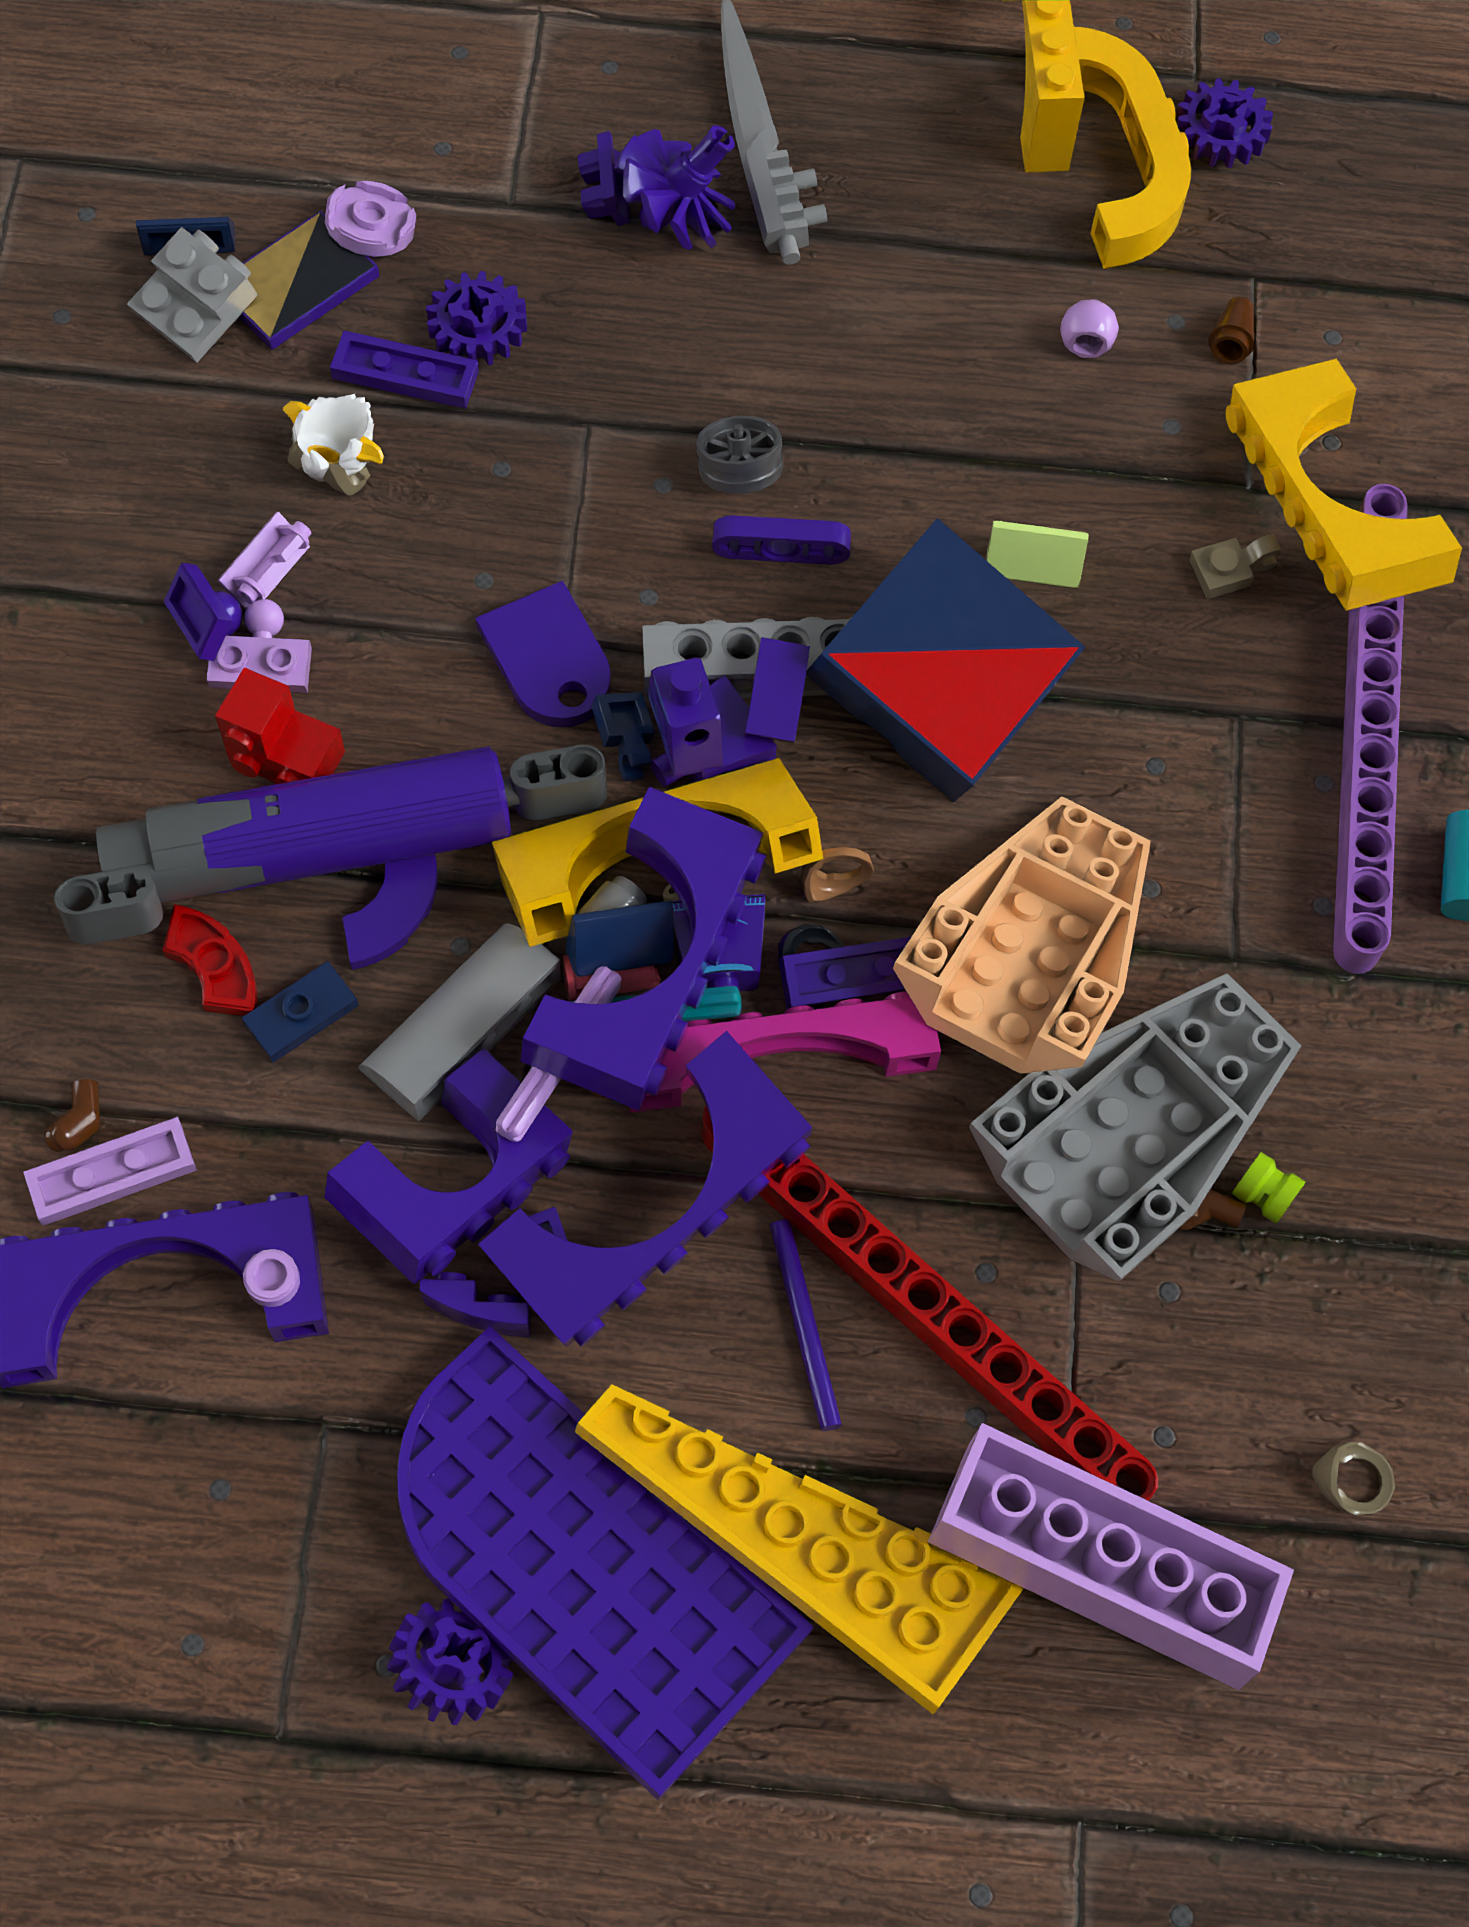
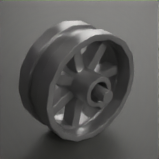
M755 416L722 418L707 425L698 435L696 445L699 456V474L702 481L714 490L734 494L760 491L772 485L782 474V436L778 427L768 420Z

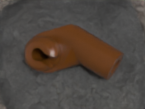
M82 1079L71 1084L72 1109L45 1130L44 1139L51 1150L56 1152L71 1151L79 1147L98 1131L100 1126V1108L97 1081Z
M1209 1190L1195 1214L1178 1229L1189 1230L1211 1218L1237 1229L1245 1212L1246 1204Z

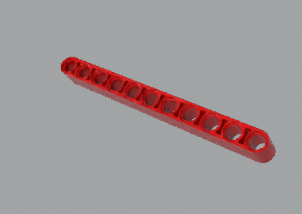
M705 1105L702 1115L701 1135L703 1143L713 1153V1127ZM803 1154L787 1168L780 1161L765 1174L770 1183L759 1193L765 1201L785 1219L790 1220V1223L1047 1454L1117 1486V1475L1130 1474L1141 1485L1142 1491L1139 1497L1147 1501L1153 1497L1158 1488V1475L1155 1467L1146 1457L806 1155ZM796 1186H807L815 1192L817 1197L809 1202H799L790 1195L789 1191ZM834 1221H847L852 1224L856 1233L847 1238L837 1237L830 1231L829 1225ZM874 1256H886L892 1260L896 1269L891 1273H878L871 1268L868 1260ZM916 1291L927 1292L935 1300L936 1306L928 1310L918 1309L909 1301L908 1295ZM955 1327H965L974 1334L976 1343L967 1347L959 1346L951 1339L949 1331ZM996 1363H1004L1011 1366L1016 1372L1017 1380L1009 1384L997 1381L991 1374L990 1366ZM1040 1399L1051 1402L1057 1409L1058 1418L1052 1421L1040 1419L1033 1412L1032 1402ZM1084 1436L1094 1440L1100 1451L1099 1457L1089 1459L1081 1456L1075 1449L1074 1439Z

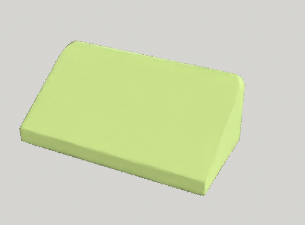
M993 521L986 561L1007 579L1077 588L1081 580L1089 534L1086 532Z

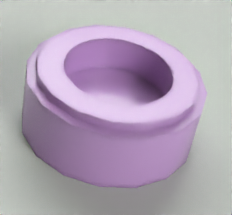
M269 1249L253 1255L246 1263L243 1272V1282L251 1299L259 1305L276 1307L287 1303L297 1293L300 1285V1273L293 1258L287 1253L276 1249Z

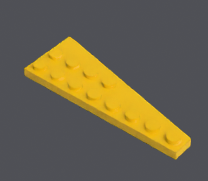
M611 1384L578 1422L575 1433L931 1714H934L1024 1588L929 1543L928 1539L931 1533L918 1527L914 1531L877 1514L878 1509L807 1475L803 1479L772 1465L773 1459L758 1452L756 1456L750 1455L723 1442L724 1436L709 1429L705 1433L669 1417L670 1411Z

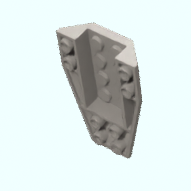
M1226 973L1101 1033L1083 1067L1029 1073L971 1122L969 1128L997 1184L1071 1260L1119 1282L1195 1214L1302 1045Z

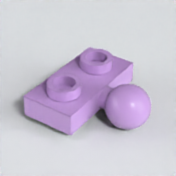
M259 599L248 606L244 616L245 625L253 634L252 637H225L215 660H209L207 683L209 687L231 689L245 667L288 685L291 692L308 693L312 651L310 641L272 638L283 626V612L271 600Z

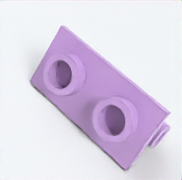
M276 512L217 581L237 599L245 610L254 601L266 599L310 547L308 540L311 535L310 529L300 521L290 525L279 512Z

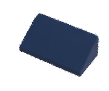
M229 217L136 220V228L144 255H157L181 227L191 235L198 229L204 232L219 247L216 253L235 252V224Z
M671 901L572 915L565 949L574 973L582 977L593 975L596 969L601 966H605L612 971H620L670 963L674 953L673 905Z

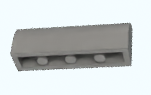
M509 923L503 924L359 1065V1070L419 1122L442 1099L446 1078L483 1048L489 1052L561 980L560 959L542 944L529 947L521 928Z

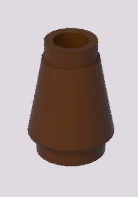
M1244 297L1230 299L1209 335L1208 344L1211 353L1221 363L1229 365L1238 364L1253 351L1254 305L1249 299Z

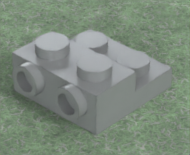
M181 227L151 260L157 271L127 305L137 316L198 363L258 294L247 279L251 272L240 260L231 254L223 260L216 254L219 247L204 232L198 229L191 235Z

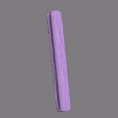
M605 966L597 968L575 1003H611L621 988V976ZM532 1067L497 1119L496 1131L512 1142L520 1141L561 1078Z

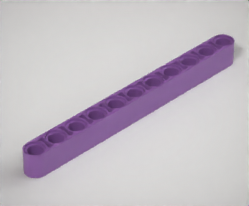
M1377 484L1366 492L1359 512L1385 518L1407 519L1406 496L1396 486ZM1404 596L1349 610L1333 952L1338 965L1345 971L1354 974L1370 971L1380 959L1391 938ZM1369 634L1377 636L1378 638H1380V640L1373 638ZM1367 676L1375 677L1379 682L1373 681ZM1365 718L1373 719L1378 725L1369 723ZM1362 760L1373 763L1377 768L1368 767ZM1360 804L1369 805L1375 812L1366 811ZM1357 848L1369 850L1374 857L1363 855ZM1355 892L1366 894L1372 902L1362 901L1356 896ZM1353 938L1364 939L1368 942L1371 949L1358 946Z

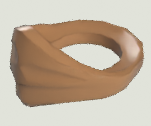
M829 848L822 850V860L802 865L800 878L808 902L814 903L840 896L871 878L874 873V867L869 854L857 848ZM836 859H850L861 865L852 872L842 874H825L819 870L824 863Z

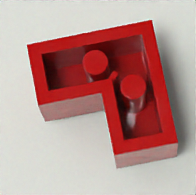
M245 667L215 715L231 766L247 777L256 778L259 775L275 782V784L331 775L345 754L339 728L296 711L288 685Z

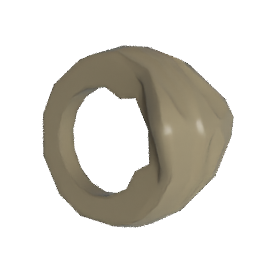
M1343 1442L1332 1447L1312 1468L1313 1479L1322 1494L1336 1508L1348 1515L1358 1516L1379 1512L1389 1504L1395 1490L1393 1469L1382 1454L1361 1442ZM1351 1459L1362 1460L1375 1470L1378 1476L1379 1488L1371 1501L1357 1502L1348 1498L1344 1491L1338 1488L1339 1463L1343 1464Z

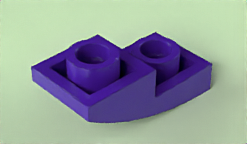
M761 637L745 735L789 743L795 742L810 646Z
M440 1272L434 1275V1279H420L419 1290L424 1303L438 1313L458 1323L482 1331L491 1326L501 1335L530 1337L531 1313L529 1303H519L518 1297L497 1294L488 1296L487 1302H478L479 1294L475 1280H466V1275L456 1272Z

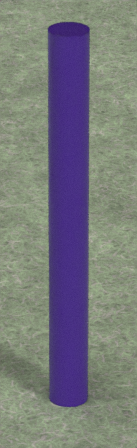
M790 1220L775 1221L769 1226L821 1431L834 1430L841 1427L842 1423Z

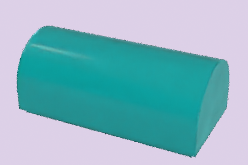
M1469 810L1453 812L1446 818L1440 909L1446 917L1469 921Z

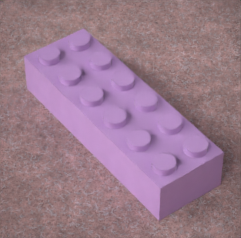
M984 1423L980 1425L967 1446L928 1539L929 1543L1237 1690H1240L1261 1670L1294 1572L1292 1568Z

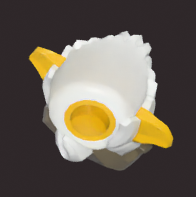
M355 394L338 398H323L319 396L317 400L312 399L308 405L297 401L288 402L283 407V411L294 424L291 438L293 444L289 450L288 463L297 470L303 467L304 472L309 477L317 481H324L334 490L350 496L360 491L370 477L366 463L372 462L380 465L383 463L384 458L381 448L372 441L374 424L371 418V411L369 410L371 404L369 402L365 403V397L356 398Z

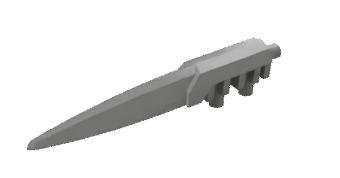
M722 0L721 31L724 70L731 117L743 169L764 245L769 253H781L783 263L792 265L800 260L798 249L809 246L808 226L828 222L826 208L824 204L803 208L802 203H800L798 190L817 186L815 170L812 168L793 173L792 167L789 166L787 149L777 150L779 139L748 41L731 0Z

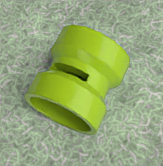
M1261 1152L1238 1183L1232 1195L1244 1203H1255L1261 1208L1264 1217L1277 1224L1306 1182L1293 1173L1284 1174L1276 1168L1275 1161Z

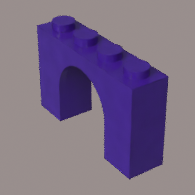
M484 1048L446 1078L441 1105L468 1129L487 1150L492 1170L482 1181L468 1189L457 1192L428 1190L409 1180L368 1140L327 1173L324 1198L413 1284L417 1283L428 1272L434 1276L445 1269L453 1260L456 1254L455 1250L468 1239L473 1243L483 1237L493 1225L494 1217L506 1207L510 1210L517 1208L529 1196L533 1189L532 1185L543 1175L548 1179L555 1176L570 1158L567 1151L573 1131L546 1105L542 1107L520 1141L512 1142L496 1131L497 1119L521 1082Z

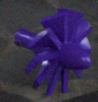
M718 125L712 126L707 135L693 150H690L692 145L686 141H663L660 130L657 129L645 132L638 137L634 135L628 141L615 163V170L624 175L623 196L628 203L642 202L639 214L642 227L658 233L661 228L670 224L682 247L688 250L693 246L687 231L686 221L710 248L716 246L717 242L713 238L707 222L726 233L731 230L732 226L710 201L722 204L732 210L735 208L734 201L707 187L712 178H719L721 175L714 167L735 147L732 136H729L723 143L719 142L728 132L726 129Z

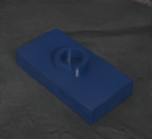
M327 961L242 1017L246 1028L274 1063L352 1011L359 1004L356 996L329 961Z

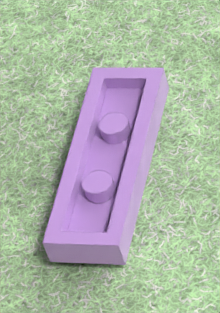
M176 1117L24 1171L23 1173L38 1220L42 1226L197 1171L181 1122Z

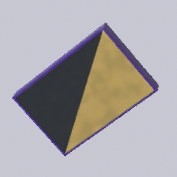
M321 210L243 262L251 272L247 279L258 296L241 313L239 318L271 350L379 277L378 266L367 255L356 254L340 246L329 235L324 223L325 214Z

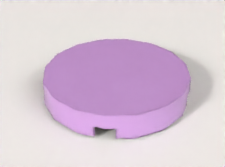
M359 181L356 182L355 187L345 189V185L336 188L328 197L324 223L329 235L340 246L356 254L373 257L386 256L405 249L412 241L416 212L414 208L411 210L407 205V198L400 191L383 183Z

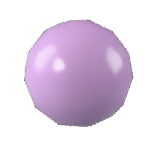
M1097 299L1080 300L1068 308L1060 326L1064 346L1081 358H1097L1110 350L1119 330L1115 312Z

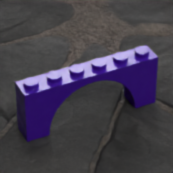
M649 787L629 826L626 853L651 866L675 890L688 915L692 938L690 949L682 963L665 981L644 994L631 999L605 1004H584L544 995L523 1037L521 1062L638 1111L647 1093L656 1096L667 1071V1066L661 1064L668 1049L677 1052L685 1035L688 1022L682 1020L688 1006L697 1009L708 983V979L703 978L702 975L708 964L717 966L728 940V937L722 935L727 922L734 925L737 924L747 900V896L741 894L747 881L755 884L762 871L766 855L759 853L763 832Z
M727 1030L686 1065L687 1075L696 1085L708 1109L713 1127L714 1148L712 1163L703 1189L690 1209L675 1224L653 1238L640 1243L622 1247L598 1248L579 1245L551 1234L531 1220L519 1208L478 1243L566 1347L574 1341L580 1347L589 1342L605 1327V1324L600 1319L616 1304L622 1311L629 1307L647 1290L641 1282L657 1268L663 1275L669 1272L688 1254L683 1248L688 1241L698 1233L704 1239L713 1234L729 1219V1216L724 1212L726 1208L739 1197L745 1203L749 1202L770 1183L765 1174L780 1161L786 1168L789 1167L811 1147L806 1141L812 1132L811 1125Z
M281 1192L269 1196L267 1202L246 1205L242 1201H226L216 1204L212 1211L192 1214L189 1210L177 1209L160 1214L159 1219L138 1222L132 1218H121L107 1222L105 1228L84 1231L79 1227H65L51 1232V1237L30 1240L25 1236H9L0 1239L1 1388L57 1379V1360L61 1338L71 1314L83 1296L100 1279L114 1269L135 1259L153 1254L187 1253L199 1255L226 1266L243 1279L246 1263L253 1255L269 1249L284 1251L293 1258L299 1270L300 1285L297 1293L287 1303L276 1307L263 1306L268 1329L275 1343L329 1334L315 1216L308 1195L299 1196V1194L294 1192Z

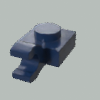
M642 692L596 695L591 708L603 746H618L619 771L624 781L642 780L644 775L641 766H649L651 764L650 753L645 744H650L655 734Z

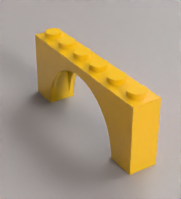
M1022 0L1025 26L1026 78L1020 140L1025 173L1069 171L1084 102L1070 0Z
M1337 358L1233 384L1231 403L1226 407L1228 427L1232 433H1237L1241 439L1249 462L1257 465L1264 477L1268 493L1276 496L1283 508L1287 524L1290 527H1295L1303 540L1308 558L1316 561L1324 575L1327 589L1330 593L1336 594L1346 611L1454 582L1462 547L1441 515L1416 519H1395L1373 516L1353 510L1336 502L1319 490L1302 468L1299 456L1312 441L1330 430L1350 424L1356 387Z
M780 758L664 791L666 794L763 832L759 853L766 855L765 862L774 873L823 859L817 816ZM643 798L492 842L502 885L529 947L568 936L572 915L576 914L579 900L589 884L615 863L632 856L626 853L628 831Z

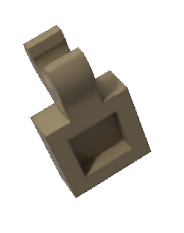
M1274 534L1258 538L1243 549H1241L1237 538L1193 550L1189 561L1206 599H1211L1251 587L1254 579L1253 572L1265 571L1277 566L1274 555L1281 553L1282 550Z

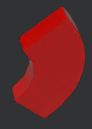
M173 904L162 951L165 958L185 964L198 976L202 984V1005L204 1010L207 1012L245 1016L256 1009L258 993L255 976L247 954L237 940L229 933L225 926L211 916L189 907Z

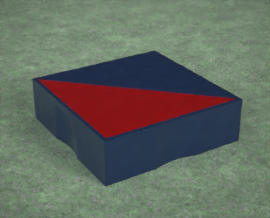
M937 518L807 669L806 675L856 719L866 723L882 734L896 749L901 758L954 803L974 786L1085 649V646Z

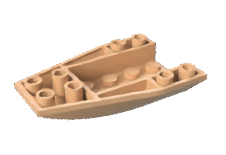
M1060 797L941 893L897 958L893 970L926 1024L1020 1074L1083 1067L1124 993L1151 841L1083 806Z

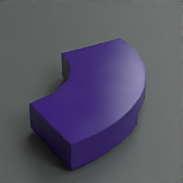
M435 854L385 863L384 882L376 898L362 910L343 917L352 970L377 963L401 949L408 943V938L419 927L423 919L428 917L436 896L438 883Z

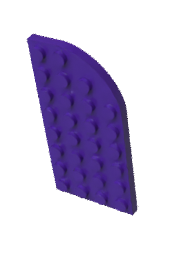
M489 1326L430 1382L420 1395L409 1417L399 1452L397 1474L398 1505L409 1546L419 1566L428 1578L479 1628L481 1627L519 1667L652 1796L659 1800L807 1638L814 1626L772 1587L576 1434V1426L585 1414Z

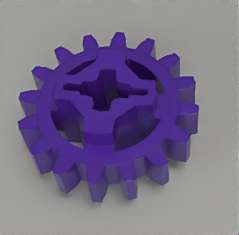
M1220 78L1215 79L1214 86L1211 88L1202 81L1198 83L1196 92L1187 90L1183 102L1179 103L1175 120L1177 121L1176 124L1179 131L1186 134L1189 148H1194L1192 158L1197 160L1205 155L1209 157L1208 164L1211 167L1216 164L1217 160H1223L1227 168H1232L1234 159L1238 158L1241 163L1246 165L1249 164L1251 154L1260 156L1264 145L1268 143L1273 127L1270 125L1273 112L1264 110L1267 103L1266 98L1254 99L1253 93L1255 88L1252 86L1244 91L1238 89V80H1233L1230 87L1224 86ZM1201 113V119L1197 120V114ZM1250 126L1251 131L1247 134L1246 128Z
M480 271L477 280H470L467 273L463 272L461 273V282L458 284L449 279L444 281L445 293L441 291L432 292L433 304L426 307L429 337L430 339H435L438 352L449 349L450 354L456 356H466L474 360L484 357L488 365H493L494 354L499 353L507 359L510 357L509 344L521 346V333L527 332L524 298H518L515 285L504 289L502 276L498 275L490 282L486 281L485 271Z
M450 1599L443 1600L438 1612L426 1602L422 1604L416 1616L408 1613L388 1648L393 1654L387 1664V1671L400 1673L393 1686L394 1691L404 1692L409 1690L412 1697L407 1707L414 1710L423 1703L429 1707L428 1720L432 1722L435 1721L440 1712L448 1713V1718L452 1725H458L465 1711L474 1721L479 1720L486 1707L494 1709L497 1706L513 1676V1673L508 1670L512 1659L463 1611H454ZM421 1640L423 1643L420 1650L422 1658L417 1659L416 1647L417 1643ZM480 1664H484L485 1675L483 1682L479 1680L483 1671Z

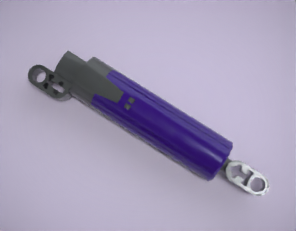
M575 745L536 752L519 757L510 768V776L502 777L497 754L490 746L149 808L146 809L145 819L97 827L96 838L102 872L77 876L66 880L57 888L54 901L67 935L74 942L93 944L145 934L154 930L162 921L164 911L161 903L213 893H224L491 844L493 841L507 838L511 834L508 809L511 806L515 807L519 815L529 820H542L591 811L601 806L607 798L605 758L601 751L589 745Z

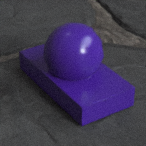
M181 563L164 599V603L198 658L214 661L225 637L231 636L241 625L243 614L240 603L227 592L213 591L197 565Z

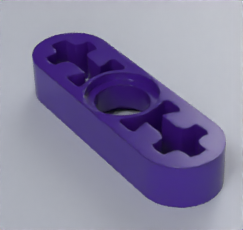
M731 515L721 517L714 522L712 549L717 555L728 559L833 565L842 563L850 557L851 530L846 525L835 521Z

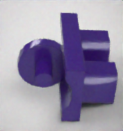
M610 131L597 134V149L578 154V166L585 183L601 182L600 185L580 191L581 204L589 219L611 215L617 226L630 223L629 203L623 196L624 175L615 170V163L620 152L613 148L612 134Z

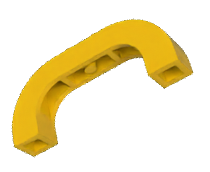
M1074 27L1083 91L1102 97L1117 112L1146 187L1135 196L1097 204L1091 236L1103 269L1143 259L1159 249L1173 234L1182 214L1191 179V166L1188 156L1189 144L1186 134L1180 132L1176 124L1174 103L1171 98H1166L1160 80L1147 59L1134 47L1113 35L1095 29Z

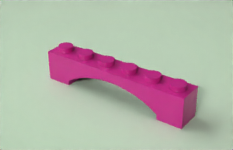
M907 991L891 994L885 1000L867 1003L862 999L854 998L840 1001L834 1007L816 1010L811 1006L803 1005L789 1008L783 1014L765 1017L760 1013L752 1012L738 1015L728 1022L712 1024L709 1020L690 1021L677 1052L668 1049L661 1064L667 1066V1071L657 1095L653 1096L647 1093L639 1111L631 1107L629 1109L630 1113L682 1106V1094L694 1085L687 1075L686 1065L726 1030L751 1059L764 1055L794 1051L829 1052L856 1057L884 1067L885 1077L936 1070L941 1054L938 1033L936 1029L926 1024Z

